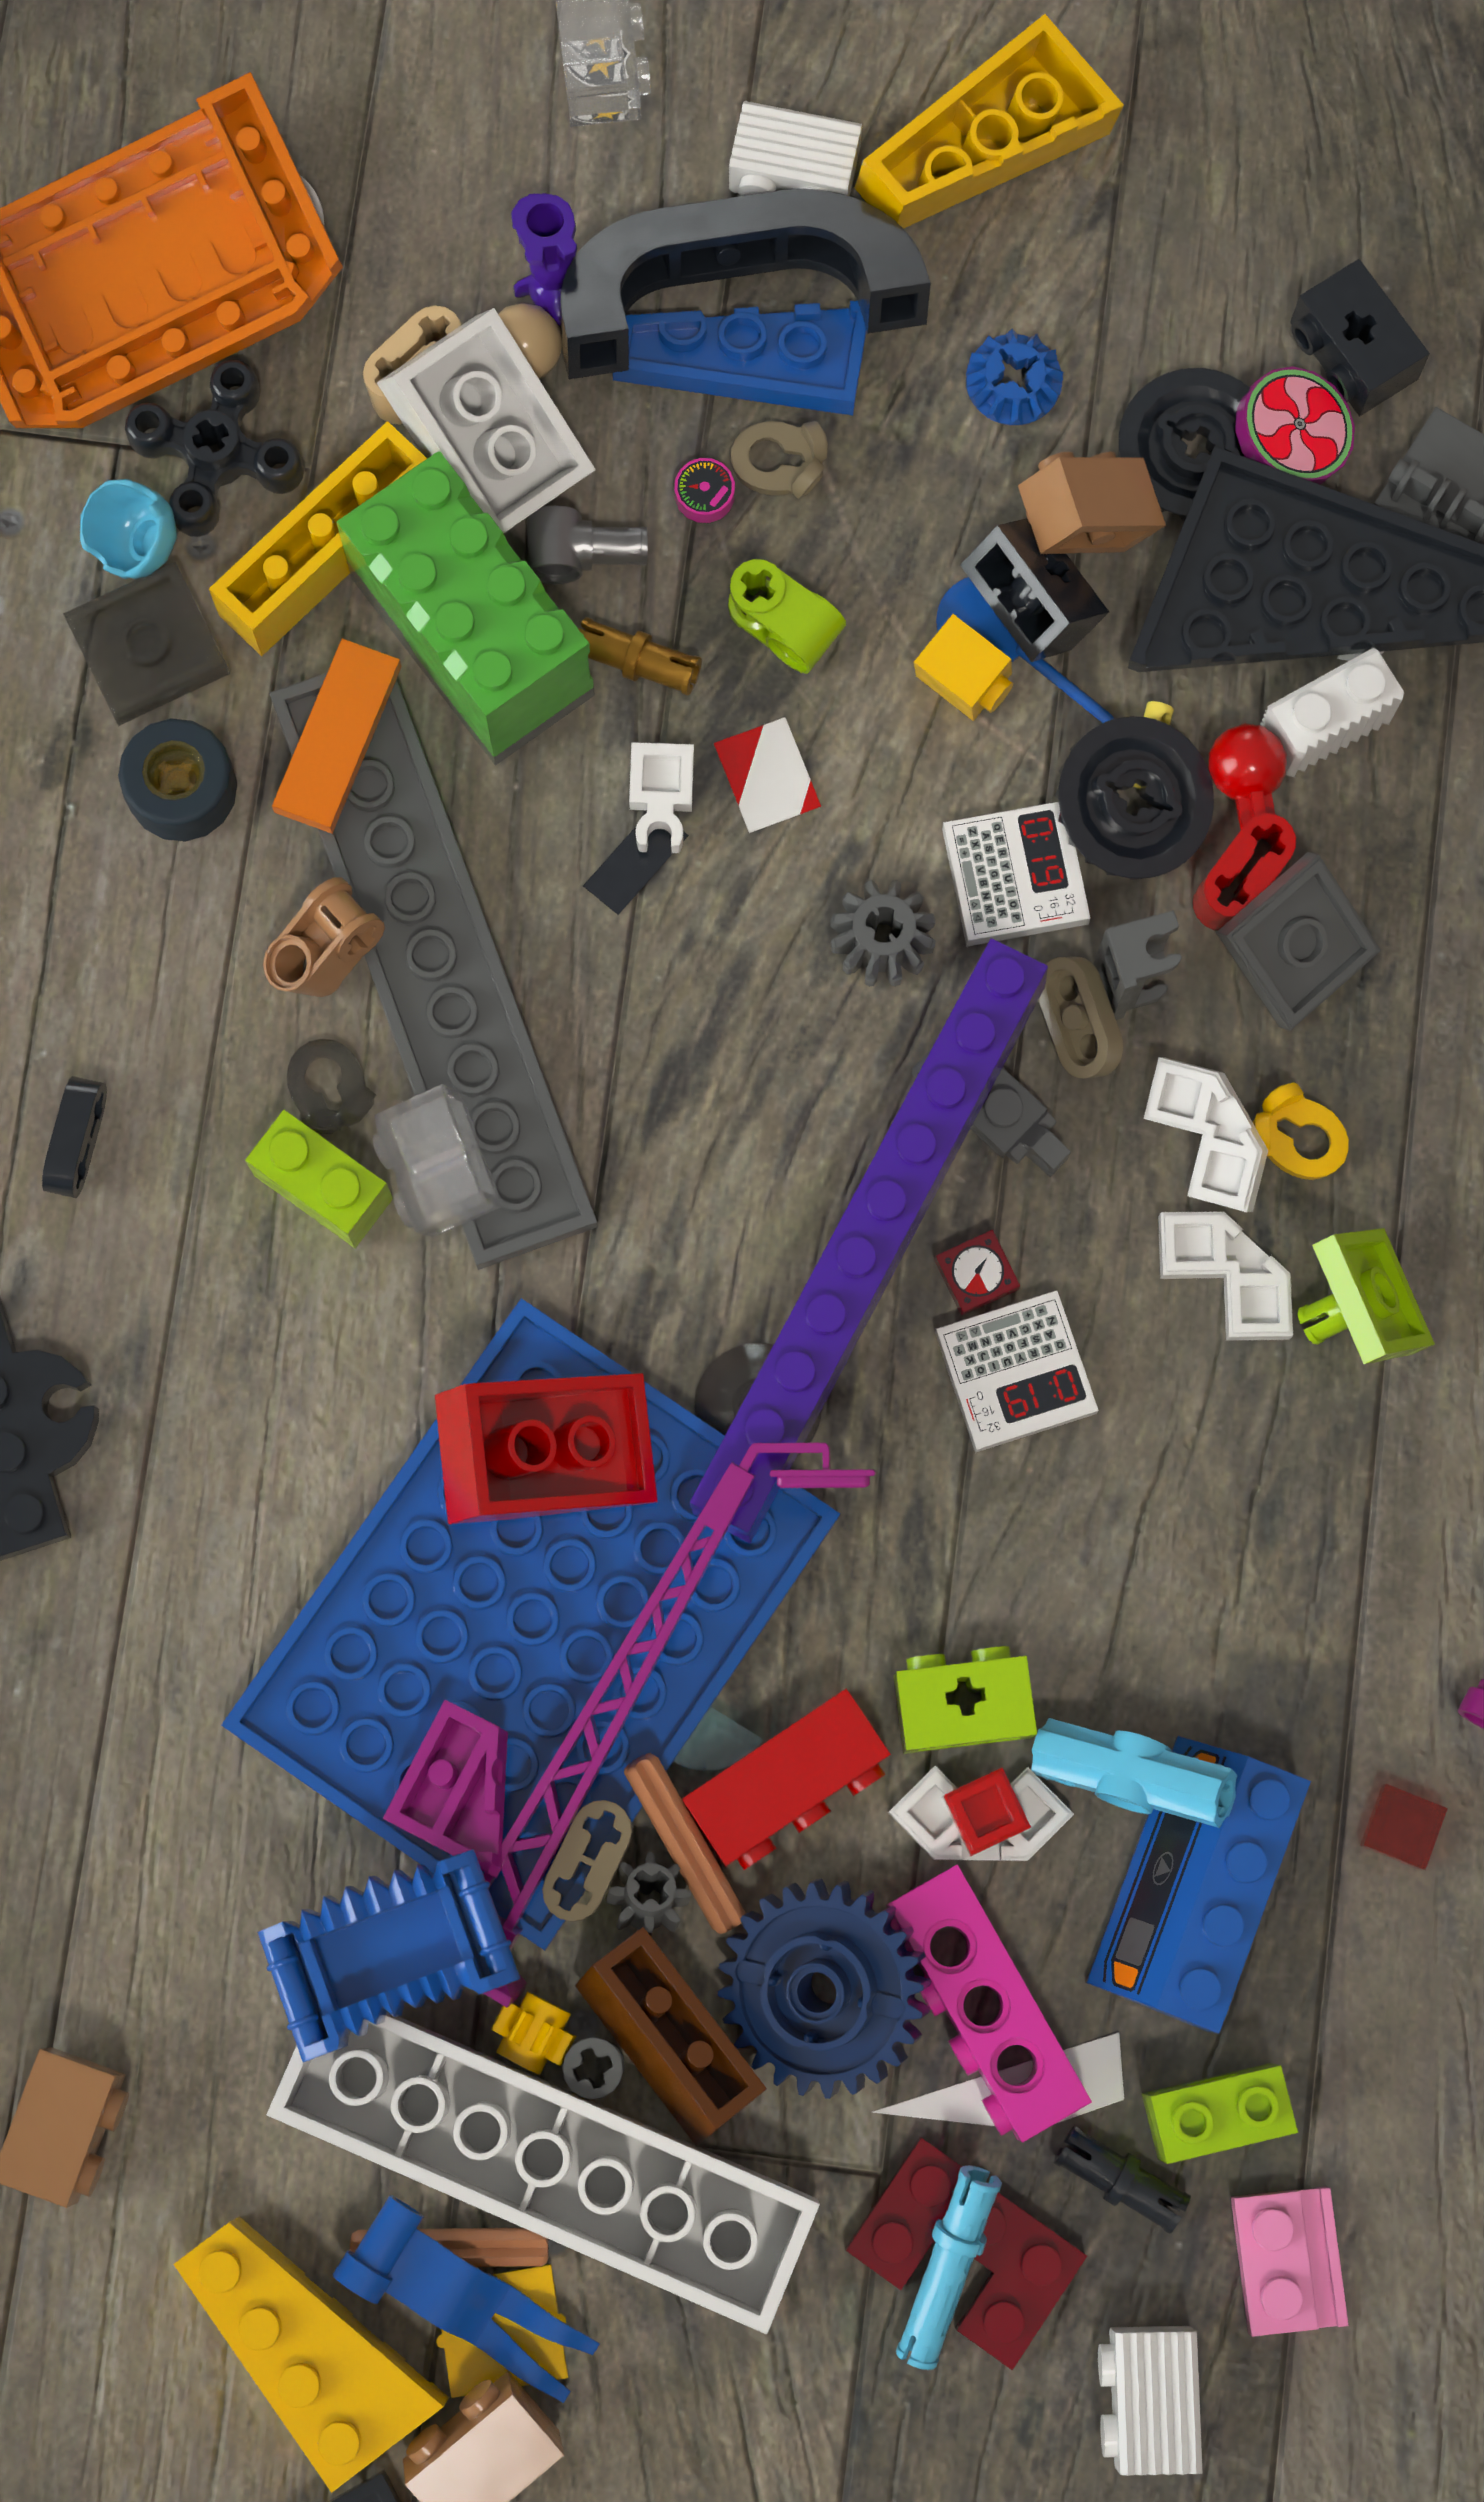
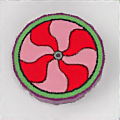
M1293 366L1271 370L1250 386L1237 407L1235 431L1242 453L1246 458L1319 485L1345 465L1354 448L1355 425L1348 403H1346L1332 383L1314 371Z

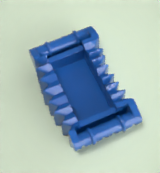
M474 1849L439 1861L434 1873L425 1865L417 1864L413 1880L402 1870H394L390 1885L377 1876H369L364 1892L354 1886H345L341 1901L332 1895L323 1896L321 1914L312 1909H302L300 1924L295 1921H283L257 1932L268 1962L266 1969L272 1973L289 2022L287 2029L293 2033L303 2063L347 2047L350 2032L359 2037L367 2035L368 2023L371 2022L375 2025L384 2023L386 2011L393 2017L402 2016L405 2002L418 2008L424 2005L427 1997L435 2003L443 2002L445 1994L453 2000L460 1999L464 1986L478 1994H483L521 1979L509 1947L511 1941L506 1939L488 1889L490 1882L485 1881Z

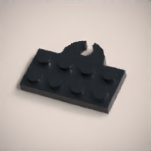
M1 1297L0 1561L71 1538L53 1477L77 1464L92 1445L99 1423V1408L95 1405L81 1407L73 1418L65 1422H55L50 1418L48 1402L56 1391L71 1388L81 1392L92 1386V1384L81 1371L62 1356L41 1350L16 1352Z

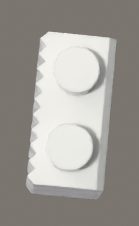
M744 101L730 157L729 190L739 193L740 196L790 189L824 190L850 196L861 147L862 124Z
M1373 647L1267 706L1268 709L1265 710L1266 714H1264L1260 725L1266 727L1280 738L1287 753L1286 775L1295 777L1297 771H1305L1308 764L1316 765L1319 758L1326 760L1329 753L1337 754L1339 748H1347L1350 741L1358 742L1361 735L1368 737L1372 729L1378 731L1382 723L1389 725L1403 699L1404 691L1379 651Z
M1191 2326L1110 2327V2344H1099L1098 2347L1101 2387L1111 2386L1113 2410L1112 2414L1101 2415V2447L1103 2457H1114V2466L1120 2475L1202 2474L1197 2331Z

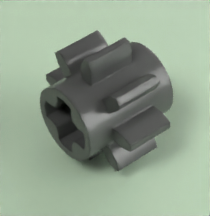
M648 1852L644 1864L635 1869L625 1862L619 1865L617 1874L620 1881L626 1887L615 1886L609 1888L606 1897L607 1903L621 1905L622 1912L616 1926L618 1930H622L629 1925L639 1930L644 1927L651 1936L653 1929L660 1927L662 1924L672 1932L678 1929L680 1918L671 1907L687 1906L691 1897V1891L676 1889L675 1881L680 1871L678 1864L672 1865L667 1869L662 1865L656 1864L653 1852ZM656 1890L661 1894L659 1903L649 1899L644 1904H641L636 1900L638 1891L647 1895Z

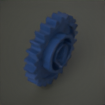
M816 1879L809 1883L806 1896L797 1883H792L783 1888V1902L774 1894H770L759 1900L763 1915L750 1911L740 1918L748 1934L735 1933L728 1937L726 1943L738 1954V1957L728 1958L719 1963L718 1968L733 1977V1983L718 1990L717 1995L734 2001L735 2009L722 2020L724 2024H740L743 2027V2033L738 2037L734 2046L736 2049L750 2045L756 2048L757 2053L751 2066L754 2070L763 2067L768 2062L775 2066L774 2085L779 2086L793 2075L797 2079L798 2095L804 2096L812 2090L816 2082H819L825 2099H830L839 2092L842 2081L848 2091L854 2095L865 2087V2075L876 2084L888 2076L885 2061L898 2067L908 2058L900 2042L914 2044L921 2038L922 2033L910 2020L923 2018L929 2013L930 2007L917 2000L915 1994L929 1987L931 1980L915 1975L913 1967L920 1963L926 1955L925 1952H909L905 1949L906 1941L914 1932L913 1928L907 1927L894 1930L891 1922L895 1916L896 1908L891 1906L880 1913H876L872 1909L874 1902V1892L872 1890L863 1893L854 1901L851 1899L848 1881L837 1884L831 1895H829L823 1879ZM814 1972L825 1974L834 1983L836 1988L834 2003H826L815 1995L812 1988Z

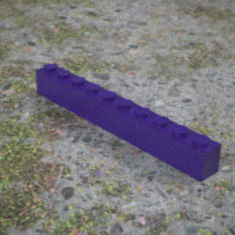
M992 938L989 940L690 1501L694 1515L699 1517L731 1463L740 1465L753 1443L805 1442L1045 989L1047 965ZM759 1453L749 1470L756 1477L727 1532L751 1544L780 1489L777 1486V1477H771L770 1471L790 1470L798 1453Z

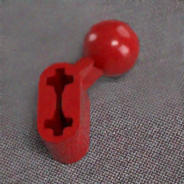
M1244 723L1225 730L1215 739L1209 752V773L1216 788L1232 800H1235L1240 832L1199 885L1193 897V909L1197 918L1204 926L1216 931L1221 929L1273 883L1292 857L1296 848V835L1293 827L1285 818L1275 814L1272 793L1280 787L1286 775L1287 753L1280 738L1262 725ZM1261 839L1267 841L1271 845L1267 854L1257 861L1237 887L1232 902L1227 907L1222 905L1217 900L1221 891L1225 887L1228 888L1255 853L1253 850Z

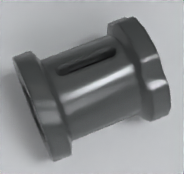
M598 2036L584 2038L574 2044L565 2055L563 2064L564 2079L569 2088L580 2097L588 2099L602 2098L613 2092L621 2081L625 2069L623 2055L617 2045ZM593 2048L597 2057L607 2055L610 2057L613 2067L604 2073L605 2084L595 2087L594 2081L590 2077L583 2079L578 2077L576 2067L585 2062L583 2054L585 2049Z

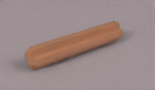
M648 1753L633 1760L625 1767L624 1774L674 1863L680 1867L682 1877L711 1928L717 1933L723 1934L739 1926L742 1923L740 1918L746 1912L659 1758Z
M525 2228L419 2229L475 2267L543 2266L549 2258V2239ZM368 2229L357 2230L352 2233L350 2251L355 2252Z

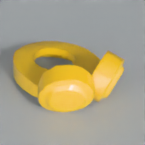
M1293 1082L1281 1085L1267 1096L1262 1104L1263 1112L1257 1113L1252 1121L1268 1149L1267 1157L1282 1171L1301 1179L1316 1180L1334 1173L1345 1162L1349 1148V1139L1343 1124L1325 1106L1305 1099L1304 1092L1298 1083ZM1286 1119L1299 1128L1305 1125L1320 1127L1329 1138L1328 1152L1319 1159L1310 1160L1302 1157L1296 1151L1293 1139L1278 1130L1277 1122Z

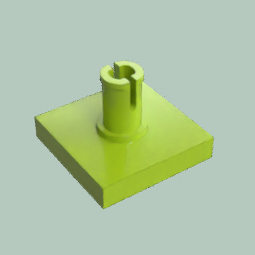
M1384 1228L1334 1234L1312 1245L1333 1294L1298 1309L1300 1324L1309 1321L1315 1322L1329 1315L1327 1319L1303 1330L1309 1341L1318 1345L1327 1338L1349 1329L1363 1364L1413 1355L1435 1345Z

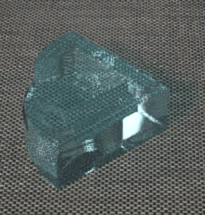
M710 1707L675 1758L674 1763L696 1771L725 1769L757 1749L763 1739Z

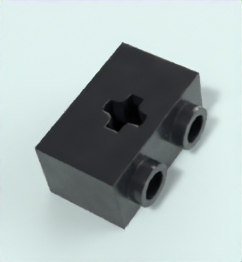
M1357 259L1301 294L1290 321L1293 337L1300 349L1305 354H1313L1327 372V381L1336 387L1346 403H1350L1359 417L1419 380L1430 355L1429 351L1360 259Z
M1027 518L997 525L960 564L1031 662L1071 651L1109 613V610L1067 554H1040L1031 524Z

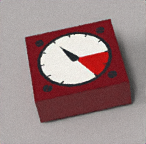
M993 1229L942 1252L934 1258L961 1316L1018 1291L1020 1288V1284Z

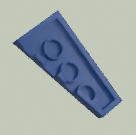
M850 301L849 308L821 310L820 303L796 304L794 312L759 314V307L734 308V314L718 317H705L701 311L625 315L629 329V370L613 373V381L853 416L867 334L858 301Z

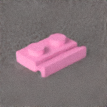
M1325 2186L1314 2189L1231 2197L1248 2334L1254 2337L1317 2330L1325 2327L1349 2326L1331 2189Z

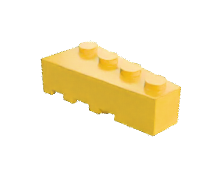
M1044 14L863 160L854 188L868 204L887 214L904 229L1110 135L1124 104L1049 17Z
M240 2216L228 2222L173 2264L331 2493L442 2409L450 2398L433 2382L427 2381L405 2362L406 2359L386 2342L383 2343L352 2316L353 2314L334 2297L331 2298L305 2276V2272Z

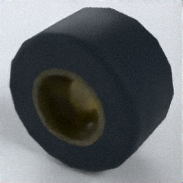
M170 718L149 724L131 738L121 755L118 779L123 797L131 813L143 828L162 839L186 842L207 836L224 823L235 804L237 780L227 750L211 730L194 721ZM184 789V791H181V792H174V791H172V790Z

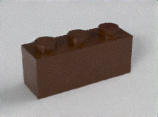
M644 1927L594 1963L575 1984L577 1990L696 2147L767 2090Z

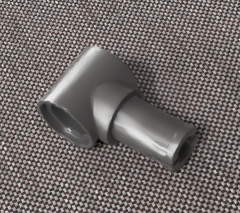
M556 505L543 506L526 518L527 564L543 584L574 582L581 578L583 570L591 571L592 564L647 565V527H592V521L582 520L579 511L570 507Z

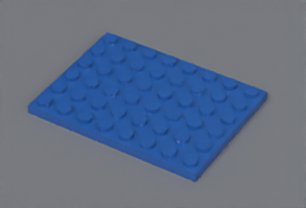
M521 1298L460 1385L633 1373ZM644 1381L658 1502L509 1520L448 1524L436 1418L221 1726L434 1873L439 1861L450 1858L453 1855L384 1820L383 1817L444 1700H447L508 1732L503 1843L696 1522L698 1516L693 1514L690 1501L725 1435ZM780 1488L751 1544L726 1532L577 1814L582 1807L593 1801L606 1800L616 1803L624 1809L631 1820V1824L633 1823L643 1806L624 1774L625 1767L638 1757L651 1753L659 1758L665 1771H668L840 1517L839 1512L803 1488ZM706 1526L699 1540L711 1536L714 1530ZM704 1548L691 1551L693 1567H695ZM682 1568L670 1588L686 1584ZM678 1597L661 1601L665 1621ZM653 1616L637 1642L657 1638ZM649 1651L629 1655L634 1679ZM620 1671L601 1702L626 1696ZM618 1709L593 1715L600 1741H602ZM584 1732L563 1767L592 1759ZM584 1773L554 1780L562 1814ZM544 1798L520 1838L552 1832ZM605 1812L600 1820H594L589 1817L585 1822L584 1829L592 1835V1839L584 1856L595 1860L601 1846L605 1842L617 1844L620 1840L621 1833L613 1827L616 1816L612 1813ZM565 1837L517 1925L523 1929L521 1935L544 1951L549 1947L566 1921L559 1919L549 1911L544 1902L542 1890L545 1878ZM545 1846L512 1852L523 1886L526 1884ZM581 1862L571 1880L559 1878L556 1882L554 1890L563 1895L560 1906L564 1910L570 1911L572 1906L576 1902L578 1903L586 1892L584 1881L591 1866ZM501 1869L489 1888V1892L497 1914L507 1919L514 1903Z

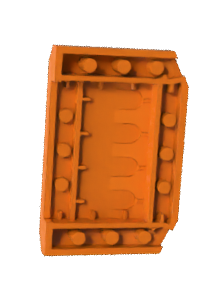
M251 72L197 98L199 110L0 208V403L9 422L15 428H84L300 322L343 268Z

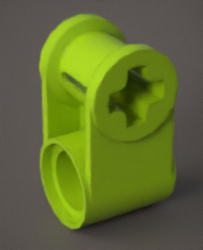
M761 559L743 562L735 569L731 577L728 611L731 619L738 627L744 629L767 646L786 665L800 673L808 674L846 626V620L835 606L820 595L807 590L771 562ZM760 589L767 592V599L759 596L753 602L746 600V592L753 596Z

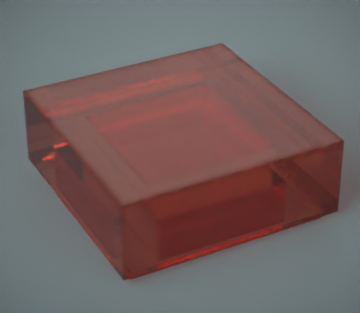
M1383 1784L1360 1846L1418 1870H1426L1448 1808L1391 1785Z

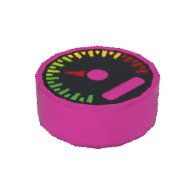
M698 458L689 461L679 470L675 478L674 493L678 509L686 518L697 523H711L723 518L730 511L734 503L735 481L731 471L723 463L712 458Z

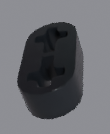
M75 1076L69 1079L62 1096L42 1175L43 1191L77 1198L80 1195L88 1174L104 1114L107 1097L105 1083Z

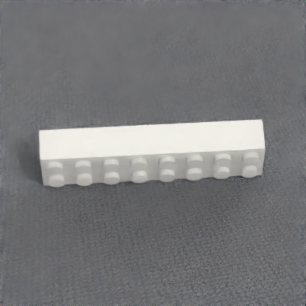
M387 2011L384 2023L378 2025L371 2022L368 2023L367 2035L359 2037L350 2032L348 2046L303 2063L296 2046L266 2114L269 2117L764 2334H767L820 2205L819 2200L815 2197L700 2147H696L691 2143L592 2100L580 2097L576 2093L399 2016L393 2017Z

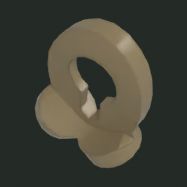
M817 421L803 423L801 427L784 422H761L746 428L735 439L731 448L732 468L739 481L753 491L771 496L793 494L799 499L802 496L808 495L823 477L825 467L822 462L827 458V437ZM761 441H772L782 447L784 453L800 455L804 463L800 467L782 464L772 472H763L757 470L752 465L749 453L755 444Z

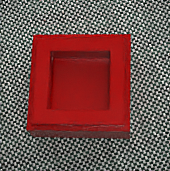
M1003 1767L942 1796L970 1856L1031 1828Z

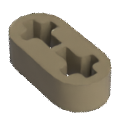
M606 1800L593 1801L582 1807L570 1826L545 1878L542 1889L546 1906L559 1919L570 1922L585 1920L595 1913L605 1897L630 1845L633 1834L631 1820L625 1810L616 1803ZM605 1812L612 1813L616 1816L613 1827L621 1833L620 1840L617 1844L605 1842L601 1846L595 1860L584 1856L592 1839V1835L584 1829L585 1822L589 1817L594 1820H600ZM583 1862L591 1866L584 1881V1888L592 1893L591 1900L587 1905L576 1902L570 1911L564 1910L560 1906L563 1895L554 1890L556 1882L559 1878L571 1880L580 1863Z

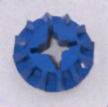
M1012 328L1007 334L992 338L988 335L983 345L975 353H971L966 371V388L974 406L987 418L1006 425H1024L1042 418L1054 407L1061 393L1064 372L1061 371L1057 360L1056 349L1050 350L1041 343L1038 334L1031 337L1019 335ZM1003 360L1015 370L1031 367L1025 376L1024 383L1027 390L1023 386L1019 387L1014 381L1006 384L1002 382L998 385V382L1004 378L1005 367Z

